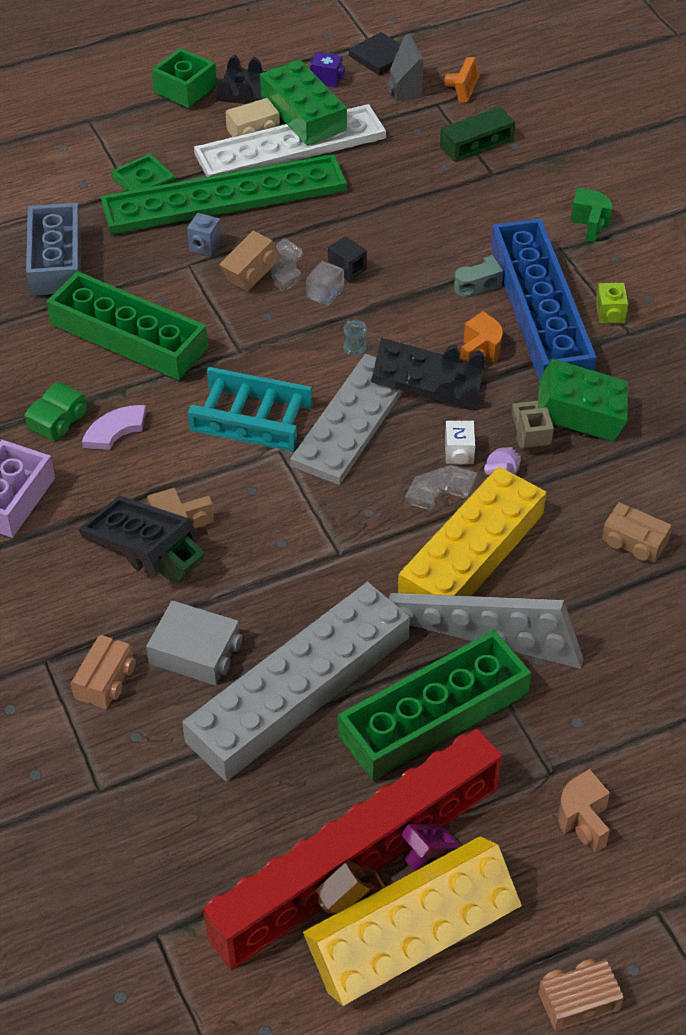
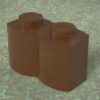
M346 861L316 889V892L320 896L318 899L320 906L328 914L332 915L387 887V884L375 869L369 866L360 867L354 862Z

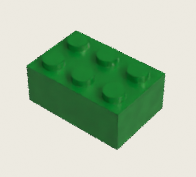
M552 358L539 379L538 408H548L553 424L614 442L627 422L628 381Z

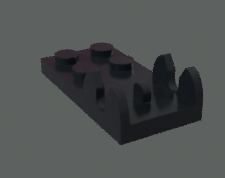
M236 54L229 58L226 73L217 88L218 101L249 104L263 99L261 97L260 74L266 71H263L261 62L256 57L249 61L248 69L242 68L241 61Z
M381 338L371 382L474 411L478 403L485 357L481 351H476L471 354L469 360L460 359L461 351L456 344L449 346L443 354Z
M120 495L78 529L82 538L124 553L126 559L135 570L140 571L144 564L152 577H155L160 572L156 560L181 538L187 535L194 543L197 541V534L190 518Z

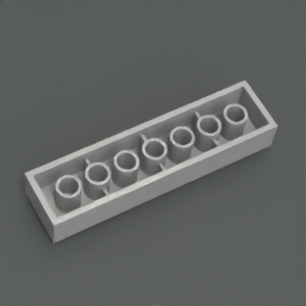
M366 582L183 720L185 743L227 782L409 639L410 616L369 582Z

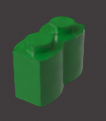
M59 381L48 388L43 397L35 401L25 413L27 428L51 441L57 440L60 436L67 433L71 423L84 416L87 409L85 394Z

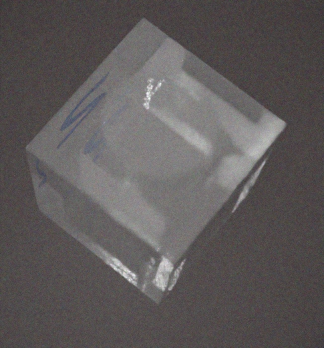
M321 261L306 278L307 298L327 306L332 303L344 288V269Z

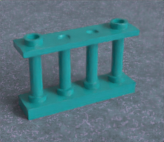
M208 367V388L211 391L204 407L190 406L188 410L190 431L291 452L295 451L297 446V426L293 425L299 408H312V387ZM222 392L237 395L230 412L215 409ZM248 397L263 400L256 417L241 415ZM273 402L289 405L282 423L266 420Z

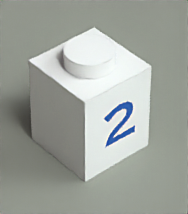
M446 421V464H474V421Z

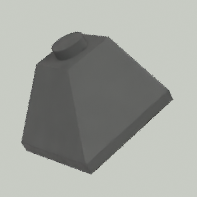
M410 33L405 34L390 69V80H387L388 92L393 95L396 102L422 97L424 59Z

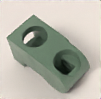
M493 255L483 258L482 264L458 268L455 272L454 291L459 296L469 297L502 288L503 270Z

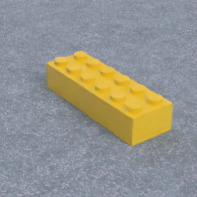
M498 466L399 573L398 593L472 596L542 517L547 492Z
M480 836L307 929L303 934L328 994L344 1006L522 905L498 844Z

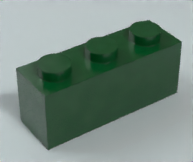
M501 107L489 110L441 128L440 148L454 162L463 160L514 141L515 121Z

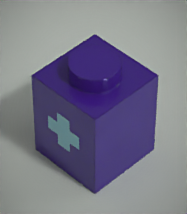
M316 52L310 64V70L325 86L336 88L340 79L343 80L345 76L342 56Z

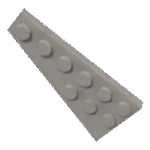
M390 593L389 600L410 616L411 626L474 641L495 630L513 652L579 669L582 667L584 659L564 600Z

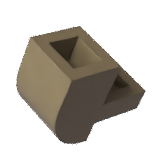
M538 401L512 403L511 411L517 429L516 440L519 447L523 449L549 446L552 441L553 425L548 408H538Z

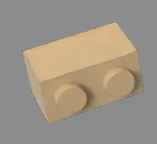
M268 98L226 110L227 130L232 137L280 126L279 112Z

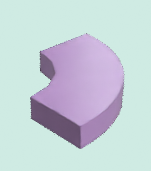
M146 405L122 407L97 419L83 437V448L110 450L114 442L121 436L132 432H142L147 412Z

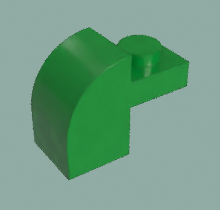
M577 187L573 200L571 222L587 224L586 241L596 242L598 232L603 233V228H609L612 203L601 192Z

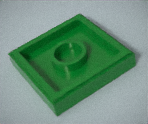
M151 153L110 171L111 178L125 191L177 182L176 176Z

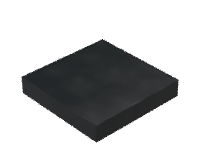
M379 32L350 48L349 56L380 75L391 69L401 44L384 33Z

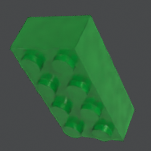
M301 60L292 61L289 64L260 74L261 97L263 99L268 98L278 110L280 118L306 146L347 131V107Z

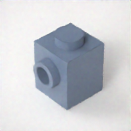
M200 213L196 214L187 227L189 251L210 257L213 256L222 242L219 218Z

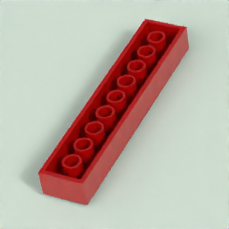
M478 729L467 735H460L451 746L442 752H434L425 763L416 769H408L399 780L390 786L384 785L379 788L372 798L364 803L359 802L353 805L347 814L340 819L327 822L320 829V832L311 838H304L298 841L292 850L282 857L272 858L262 870L253 876L243 877L236 884L235 888L224 895L219 894L213 897L206 907L203 908L208 941L232 971L323 909L318 902L320 896L316 889L346 861L354 862L360 867L369 866L379 871L412 848L400 834L408 824H442L445 826L497 791L502 755Z

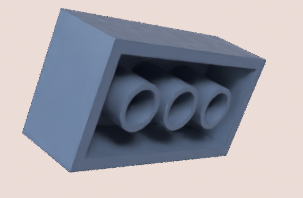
M78 203L28 206L26 276L30 296L54 294L77 271L81 272V221Z

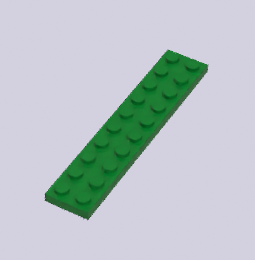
M331 154L100 197L110 234L193 220L197 213L208 216L220 215L299 199L347 191V183L335 155Z

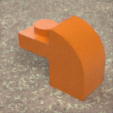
M484 311L465 323V345L461 347V359L469 360L471 354L481 351L485 359L494 364L501 354L503 331L499 322Z

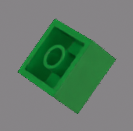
M181 47L151 69L154 93L187 108H190L217 86L216 64Z

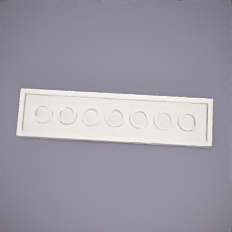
M367 104L347 109V131L308 146L285 124L195 146L194 152L206 177L307 159L386 138V130L370 105Z

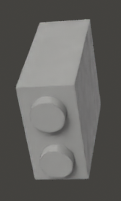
M172 600L146 646L149 664L217 685L221 675L225 676L229 670L230 657L233 652H237L241 646L243 636L239 631V621Z

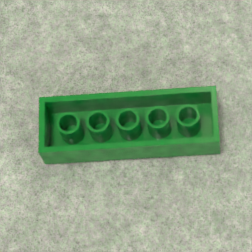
M78 271L46 301L51 325L177 380H180L208 349L206 325Z
M493 630L338 714V736L370 779L375 781L526 696L529 693L531 672L498 633Z

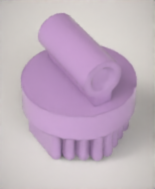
M513 447L496 449L487 459V464L484 467L485 474L491 475L498 466L516 474L521 462V456L515 453L516 451L513 450Z

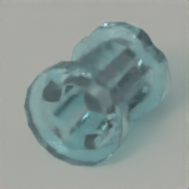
M358 320L347 322L343 327V332L346 336L344 350L350 355L363 354L366 351L364 336L367 333V326Z

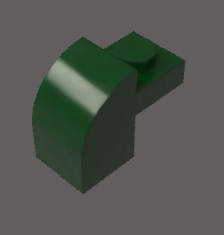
M185 535L156 560L160 569L159 573L173 582H179L203 562L205 552Z

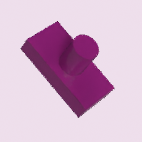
M408 824L400 833L413 848L405 857V861L416 871L424 867L431 858H441L461 847L459 842L442 824Z

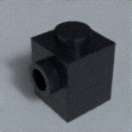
M345 236L328 247V267L350 281L367 270V250Z

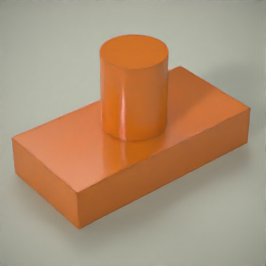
M466 57L459 73L445 75V86L447 88H456L459 103L468 102L478 81L479 72L475 57Z

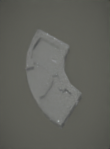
M283 238L276 245L282 258L270 269V274L275 284L282 291H286L302 280V273L296 268V262L302 256V249L286 238Z

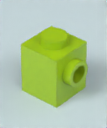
M598 283L596 307L599 323H625L628 300L624 283Z

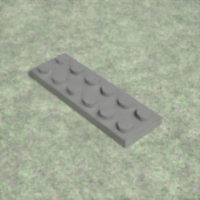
M364 354L290 458L291 467L335 484H341L403 393L401 390L371 382L376 357Z

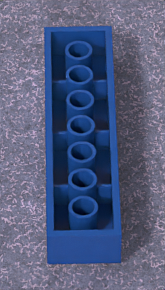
M542 219L493 224L491 250L494 258L503 270V283L538 379L541 378L552 358L595 371L597 357Z

